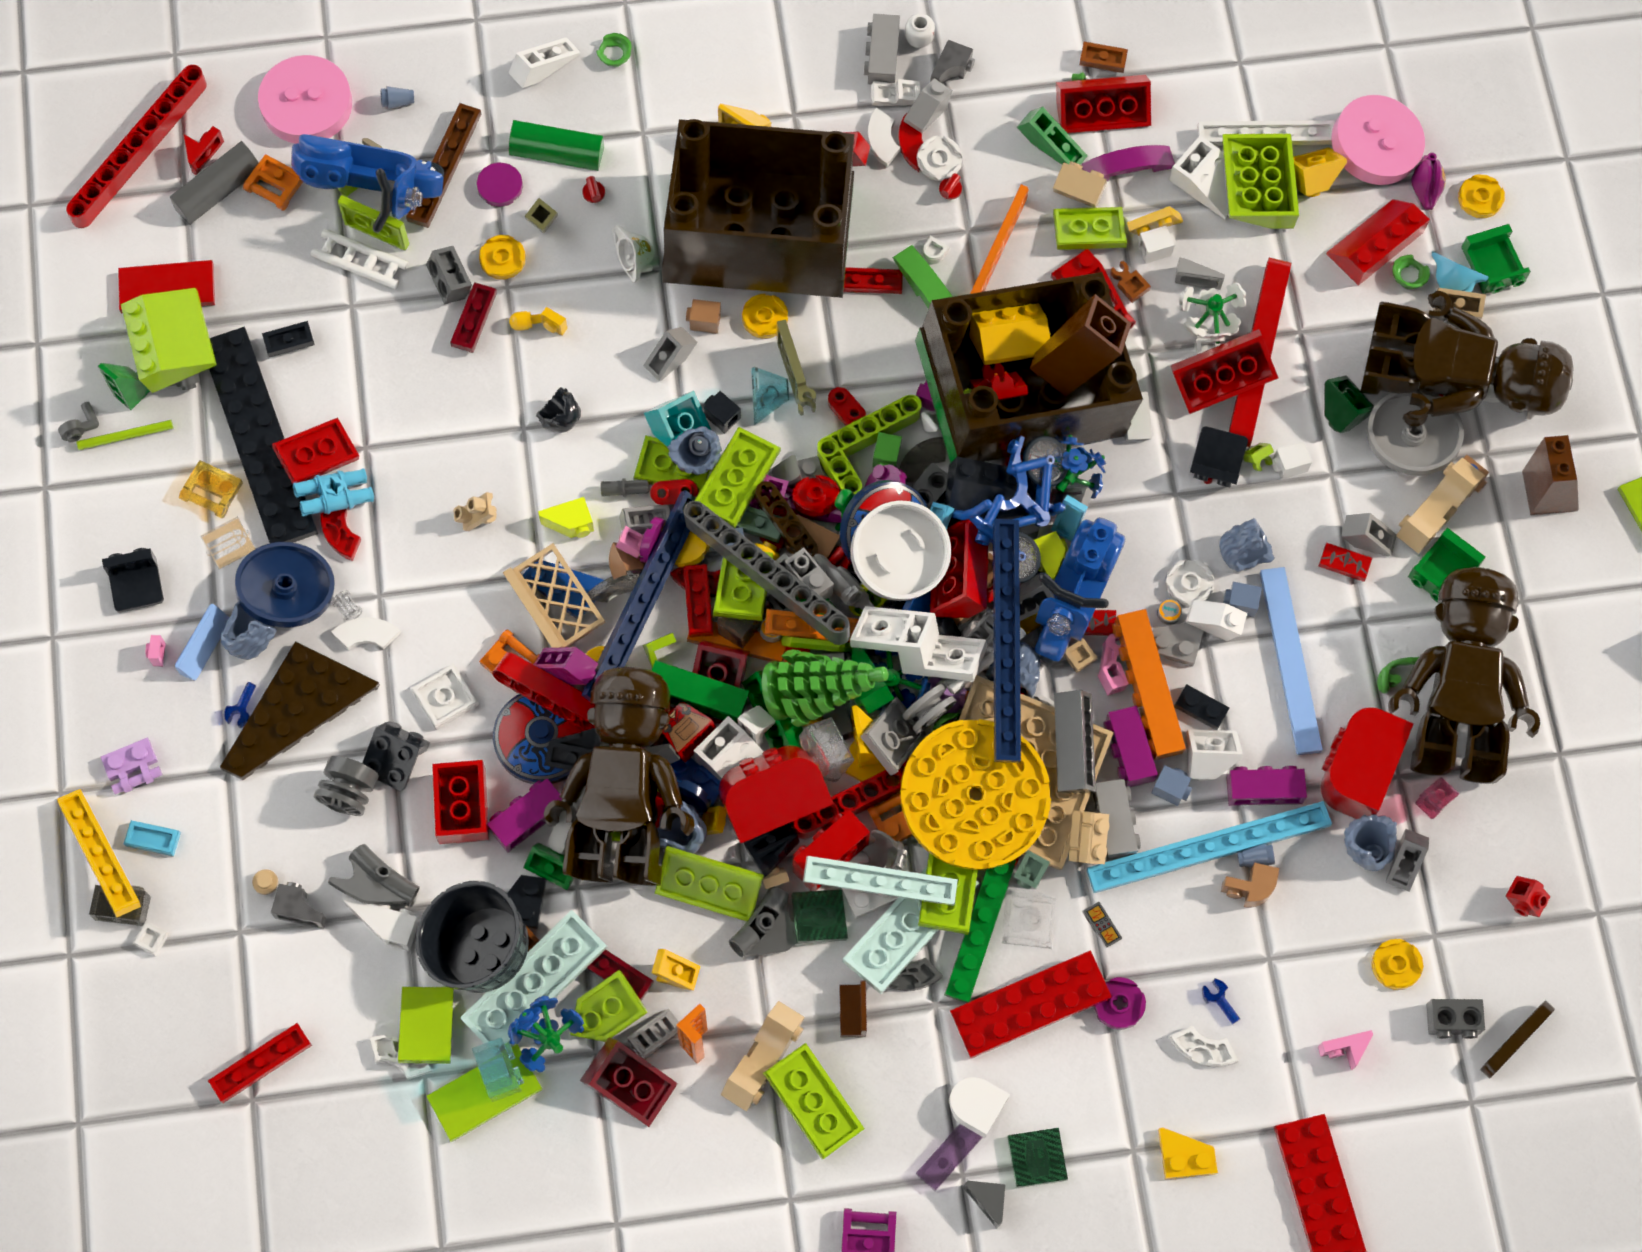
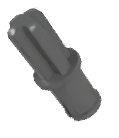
M622 478V481H601L602 497L623 495V497H626L629 494L649 493V483L647 480L626 481L625 478Z

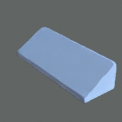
M212 603L207 608L175 664L180 675L193 681L197 680L221 638V633L225 629L227 620L230 618Z

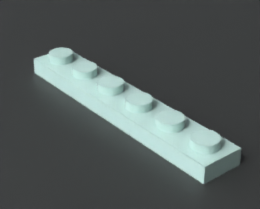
M812 856L806 857L803 878L805 883L946 905L955 904L958 879Z

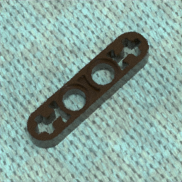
M769 481L759 483L755 490V498L792 552L795 554L803 548L800 541L805 537L803 545L807 549L812 548L811 557L813 558L815 554H818L816 542L777 487ZM762 489H764L765 491L771 490L770 498L773 501L771 505L770 500L766 495L761 496ZM777 507H782L786 510L787 514L783 518H777L773 515V510ZM791 526H795L800 530V535L790 537L787 535L786 530Z
M1545 1000L1480 1070L1490 1079L1553 1013L1555 1008Z

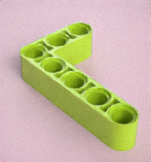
M906 395L819 440L817 456L820 465L826 475L837 483L840 491L853 487L857 490L853 492L856 494L862 489V482L847 457L876 443L879 432L894 434L918 421L921 413L920 399L915 395ZM906 407H913V408H915L916 410H915V411H912V412H909V411H907L905 408H906ZM887 417H892L895 419V421L887 422L884 419ZM865 428H872V429H874L875 431H874V432H871V433H867V432L864 431V429H865ZM846 438H851L854 440V442L845 443L843 440ZM824 449H831L833 452L825 454L822 451ZM842 468L845 471L843 473H836L834 469Z

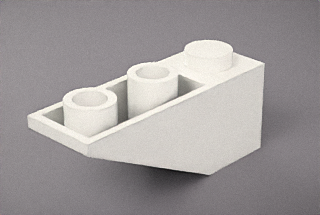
M343 897L345 905L386 945L410 951L419 925L414 912L406 909H400L398 912L391 910L389 905L362 903L352 897Z

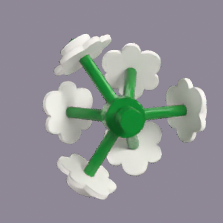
M1235 282L1227 286L1228 292L1224 299H1222L1215 288L1201 290L1200 296L1197 298L1192 296L1193 287H1186L1185 291L1181 292L1179 304L1182 311L1188 312L1190 304L1195 303L1197 307H1200L1201 313H1204L1200 319H1193L1192 317L1186 319L1184 327L1192 336L1211 339V343L1219 344L1225 341V337L1238 332L1241 320L1234 313L1226 316L1222 309L1227 302L1232 303L1234 308L1246 305V292L1239 283ZM1211 315L1214 318L1215 334L1207 335L1208 328L1204 326L1203 322Z

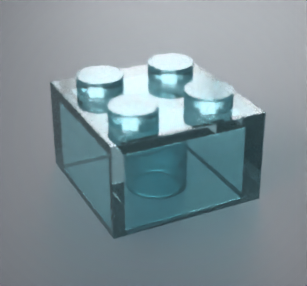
M501 1037L472 1048L487 1094L492 1102L522 1091L520 1085L524 1084V1080L518 1066L513 1068L511 1060L516 1058L509 1042L505 1043Z

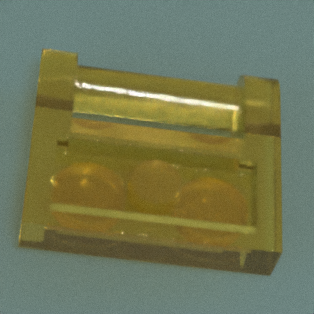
M199 460L180 491L179 499L185 502L191 501L214 512L215 516L224 518L243 482L242 479ZM195 487H198L222 499L218 504L194 493L193 490Z

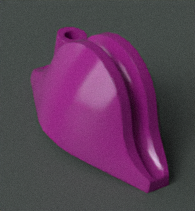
M1435 153L1423 156L1411 178L1412 187L1425 210H1433L1446 184L1443 166L1436 159L1437 155Z

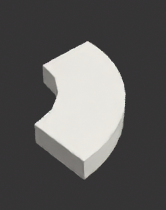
M876 108L869 121L868 140L874 156L882 165L888 167L900 152V147L894 142L891 135L895 119Z
M357 618L339 625L331 633L348 650L366 643L377 645L384 650L401 634V631L393 624L381 619Z
M1193 1026L1168 1037L1173 1046L1184 1057L1197 1064L1208 1067H1225L1238 1062L1227 1038L1220 1040L1207 1039L1199 1034Z
M391 1035L368 1037L376 1064L385 1062L394 1064L404 1072L408 1080L433 1072L429 1063H398L399 1037Z

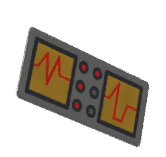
M1100 902L1084 910V913L1106 947L1122 939Z

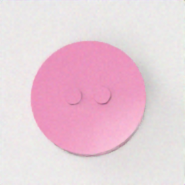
M301 55L285 59L268 71L259 87L258 103L267 127L279 138L299 144V136L302 134L330 138L338 133L350 117L352 95L347 78L337 65L322 57Z
M1367 95L1353 100L1344 108L1332 129L1331 141L1333 151L1347 159V163L1344 166L1346 171L1359 180L1370 184L1389 185L1403 180L1421 160L1425 148L1423 128L1417 117L1404 104L1386 96Z

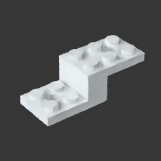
M868 606L864 607L850 638L851 647L898 652L903 674L974 681L988 647L987 641L984 639L939 635L935 613Z

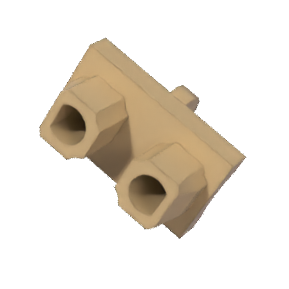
M486 492L479 497L473 496L468 499L467 505L455 507L453 510L454 521L463 523V530L470 531L482 523L490 524L495 521L497 509L491 505L493 493Z

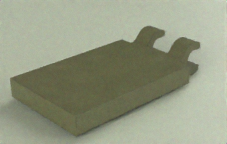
M786 319L778 321L777 345L796 404H798V413L801 416L804 415L803 407L805 405L810 406L812 412H815L816 392L806 386V380Z

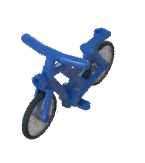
M1019 436L1016 437V440L1012 439L1007 447V452L1011 456L1006 472L1016 478L1017 491L1010 500H1005L1003 495L998 494L993 502L987 499L974 508L964 511L954 510L951 518L956 520L969 519L978 529L975 542L984 546H988L990 542L993 544V520L999 511L1010 510L1021 505L1029 515L1011 519L1019 520V528L1032 524L1038 527L1048 525L1051 519L1050 516L1060 514L1065 509V504L1049 503L1051 486L1059 484L1065 478L1068 471L1061 465L1063 461L1062 455L1066 450L1059 441L1048 436H1040L1033 439L1026 446L1023 453V462H1021L1020 452L1025 437ZM1027 476L1037 484L1035 502L1027 495ZM988 510L985 518L982 519L979 515ZM1019 532V582L1024 583L1038 572L1041 556L1035 541L1030 536Z

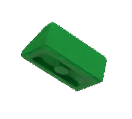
M536 843L532 846L524 864V869L542 878H546V880L565 890L569 889L574 878L563 874L565 855L541 843Z

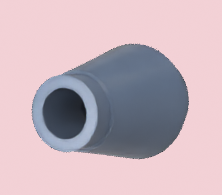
M389 86L380 90L382 107L391 109L414 103L413 90Z
M1264 843L1242 852H1237L1240 867H1252L1254 863L1268 866L1275 865L1272 845Z

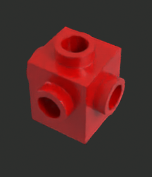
M1521 876L1515 877L1505 896L1514 906L1515 912L1524 917H1528V915L1540 917L1550 899V895L1546 892L1541 882Z

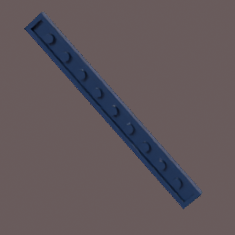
M688 491L680 492L597 662L596 674L585 686L581 696L589 702L593 684L600 674L609 669L625 667L690 533V530L686 527L683 510L687 503L696 499Z
M994 519V762L1019 763L1021 761L1019 520Z

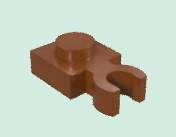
M1121 261L1119 267L1123 270L1122 272L1116 271L1114 267L1111 268L1110 275L1112 278L1120 280L1117 287L1131 303L1150 291L1151 286L1137 270L1130 273L1128 271V264L1125 261Z

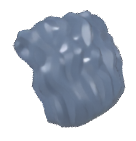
M704 426L684 431L677 439L672 440L667 447L671 460L678 465V468L688 474L694 473L695 475L704 474L708 470L713 469L722 451L716 432Z
M1255 518L1245 521L1241 525H1234L1220 539L1219 547L1223 561L1237 572L1254 568L1257 564L1270 563L1275 559L1272 554V546L1267 541L1265 533Z
M237 602L231 617L226 622L225 629L221 633V644L232 656L250 660L256 658L267 648L269 642L274 638L277 629L274 626L263 624L252 618L244 611L240 603Z
M1020 642V686L1024 688V695L1032 698L1040 679V656L1036 653L1035 648L1027 643ZM994 662L990 664L985 675L990 681H994Z
M682 801L683 807L681 809L692 815L694 819V830L689 836L685 835L681 830L680 817L673 820L671 831L662 830L659 825L657 830L659 832L660 848L665 850L669 846L689 853H696L705 842L707 834L706 824L698 816L692 805Z
M1375 814L1370 816L1363 815L1360 819H1355L1344 831L1347 854L1365 870L1379 871L1383 869L1386 864L1393 861L1395 856L1397 822L1392 821L1390 817L1385 815L1377 816Z

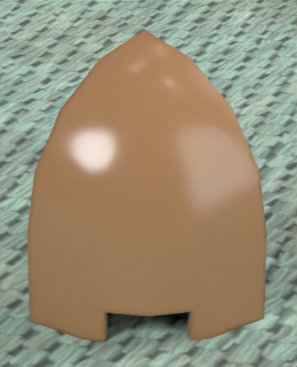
M613 542L609 553V568L618 588L628 586L629 580L640 576L645 564L640 561V556L635 558L616 547L617 543Z

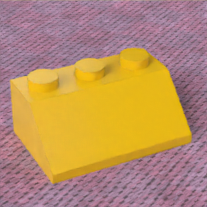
M1039 303L972 313L969 337L983 364L989 365L1034 358L1035 353L1050 339L1047 317Z

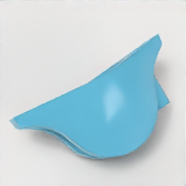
M1432 251V258L1437 265L1436 279L1440 288L1472 292L1476 283L1486 282L1489 278Z

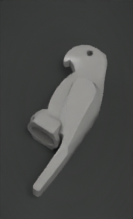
M814 555L813 559L834 583L833 592L842 598L846 605L861 608L862 610L865 606L875 607L869 600L868 593L847 569L842 566H835L824 555Z

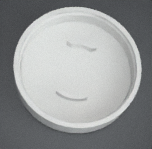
M893 501L872 510L857 526L851 542V561L859 580L874 594L894 601L915 599L932 590L944 577L951 558L950 538L942 521L928 508L910 501Z

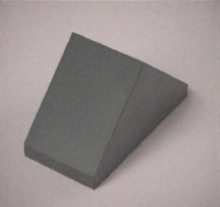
M968 1180L964 1184L963 1189L997 1229L1003 1222L1005 1184Z

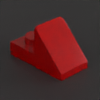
M214 126L201 136L199 143L184 134L188 163L192 173L197 175L224 143L221 131Z

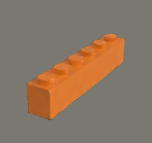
M1142 609L1117 615L1114 624H1112L1115 638H1119L1121 647H1119L1120 658L1127 665L1128 670L1125 671L1129 685L1132 684L1133 704L1134 706L1137 705V708L1139 707L1140 718L1147 735L1153 760L1180 755L1186 750L1147 611Z

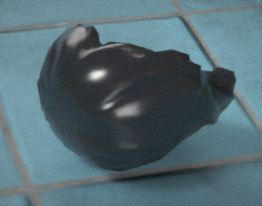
M560 387L555 392V395L552 396V399L548 400V404H545L536 413V417L544 429L564 433L571 430L577 424L581 417V409L572 393L568 392L566 388Z

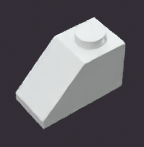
M1192 600L1186 623L1225 641H1229L1242 634L1247 613L1225 603Z

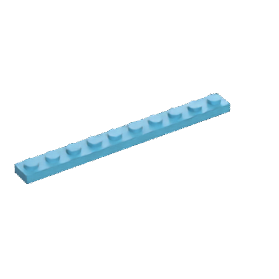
M1322 801L1105 862V864L1087 867L1086 871L1093 893H1098L1236 854L1264 843L1267 845L1330 827L1332 822L1325 803Z

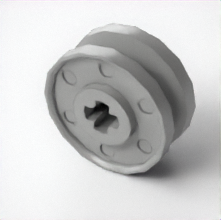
M943 683L924 694L902 715L905 721L912 720L915 717L919 719L912 728L916 734L936 722L956 703V699L953 696L944 700L940 699L946 691Z

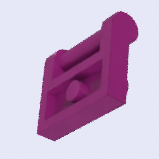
M844 1208L842 1252H895L897 1212L852 1211L851 1208ZM851 1222L888 1224L887 1231L851 1229Z

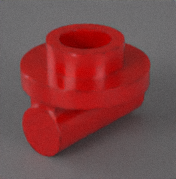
M953 173L950 178L941 181L939 192L945 199L953 200L961 195L962 185L959 182L961 177L958 174Z
M594 176L587 177V183L582 189L583 197L590 203H598L605 197V187L600 182H597Z
M842 546L837 547L828 559L837 567L842 566L847 569L851 565L843 552Z

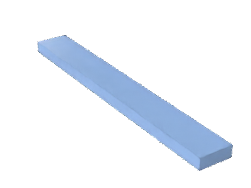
M1285 567L1264 569L1260 571V577L1297 755L1321 753L1323 749Z

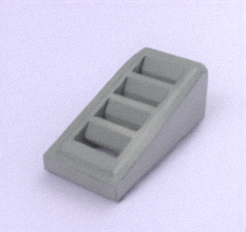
M1179 257L1175 283L1220 290L1225 274Z
M669 505L623 508L619 516L622 530L627 526L640 534H644L647 528L651 529L653 524H650L648 515H652L653 519L658 517V513H662V518L667 521L671 513ZM639 517H642L643 524H640Z
M667 1009L627 1038L628 1042L638 1055L646 1060L678 1035L676 1025L679 1021ZM667 1018L675 1029L670 1031L664 1024V1019ZM659 1025L666 1035L662 1037L655 1029V1026ZM651 1031L658 1041L654 1043L647 1033ZM641 1037L648 1043V1048H645L639 1041Z

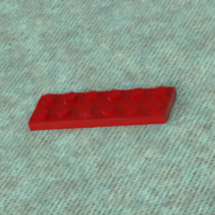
M1090 950L952 1009L950 1012L970 1059L1107 1001L1112 996Z
M1325 1114L1274 1126L1310 1252H1367Z

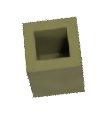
M538 198L526 213L525 219L542 233H545L557 218L558 213Z

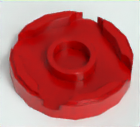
M815 475V478L810 479L809 477L803 478L796 483L793 489V504L798 511L808 516L829 514L836 509L835 500L840 492L839 486L831 478L822 475Z

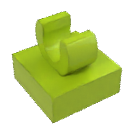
M1260 442L1245 451L1243 460L1244 462L1252 463L1255 471H1262L1260 466L1261 460H1264L1266 465H1272L1273 462L1269 455L1274 453L1271 444Z

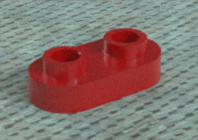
M836 387L829 392L828 406L845 426L866 416L865 409L846 388ZM840 395L844 398L842 400H837L835 397ZM857 413L858 416L852 417L850 414Z
M691 479L662 480L656 482L651 487L650 496L656 504L670 505L675 504L683 487H688L690 494L695 498L699 494V488L696 482ZM659 489L666 491L665 497L662 498L658 495Z

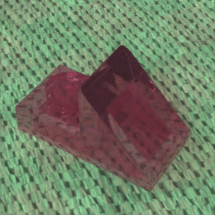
M1440 777L1422 792L1415 803L1431 819H1434L1459 793Z

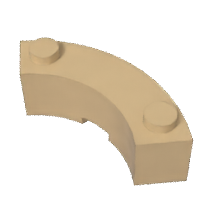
M1461 458L1456 464L1451 462L1443 471V474L1446 476L1412 516L1407 514L1399 523L1401 529L1396 536L1418 554L1436 536L1443 525L1450 520L1456 513L1457 508L1469 497L1485 476L1464 458Z
M778 1001L767 1015L747 1055H744L728 1078L721 1096L746 1112L753 1103L757 1105L765 1093L762 1089L768 1081L763 1072L783 1058L792 1040L796 1042L804 1030L800 1026L805 1017Z

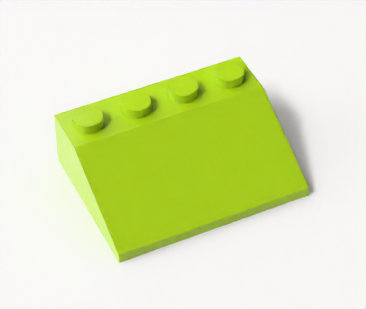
M1223 134L1222 143L1229 218L1270 229H1294L1299 217L1291 134Z
M196 288L145 294L121 304L138 378L152 393L217 365Z

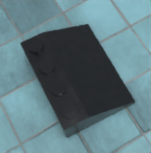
M957 456L948 467L944 505H948L954 508V510L964 511L974 508L987 499L993 502L998 494L1003 495L1005 500H1010L1017 491L1016 478L1013 475L1007 474L1006 469L1008 466ZM1032 471V473L1037 477L1038 472ZM1027 476V495L1035 502L1037 484ZM1018 505L1010 510L999 511L995 519H1015L1029 514L1021 505ZM988 510L979 516L984 519ZM951 518L948 527L956 524L961 520ZM1032 524L1020 527L1019 532L1035 540L1038 537L1040 527ZM1019 537V548L1029 550V543Z

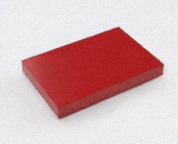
M338 417L272 445L292 484L311 480L316 475L321 476L359 460L360 457Z

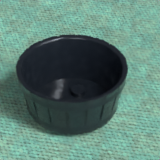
M484 881L458 883L447 888L445 892H441L424 911L416 933L417 956H419L418 959L424 971L433 980L444 986L474 993L489 992L511 981L522 968L528 952V932L517 906L504 890Z

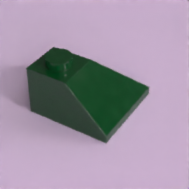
M1347 375L1328 379L1324 383V416L1334 431L1339 433L1348 432L1370 416L1374 405L1360 392Z

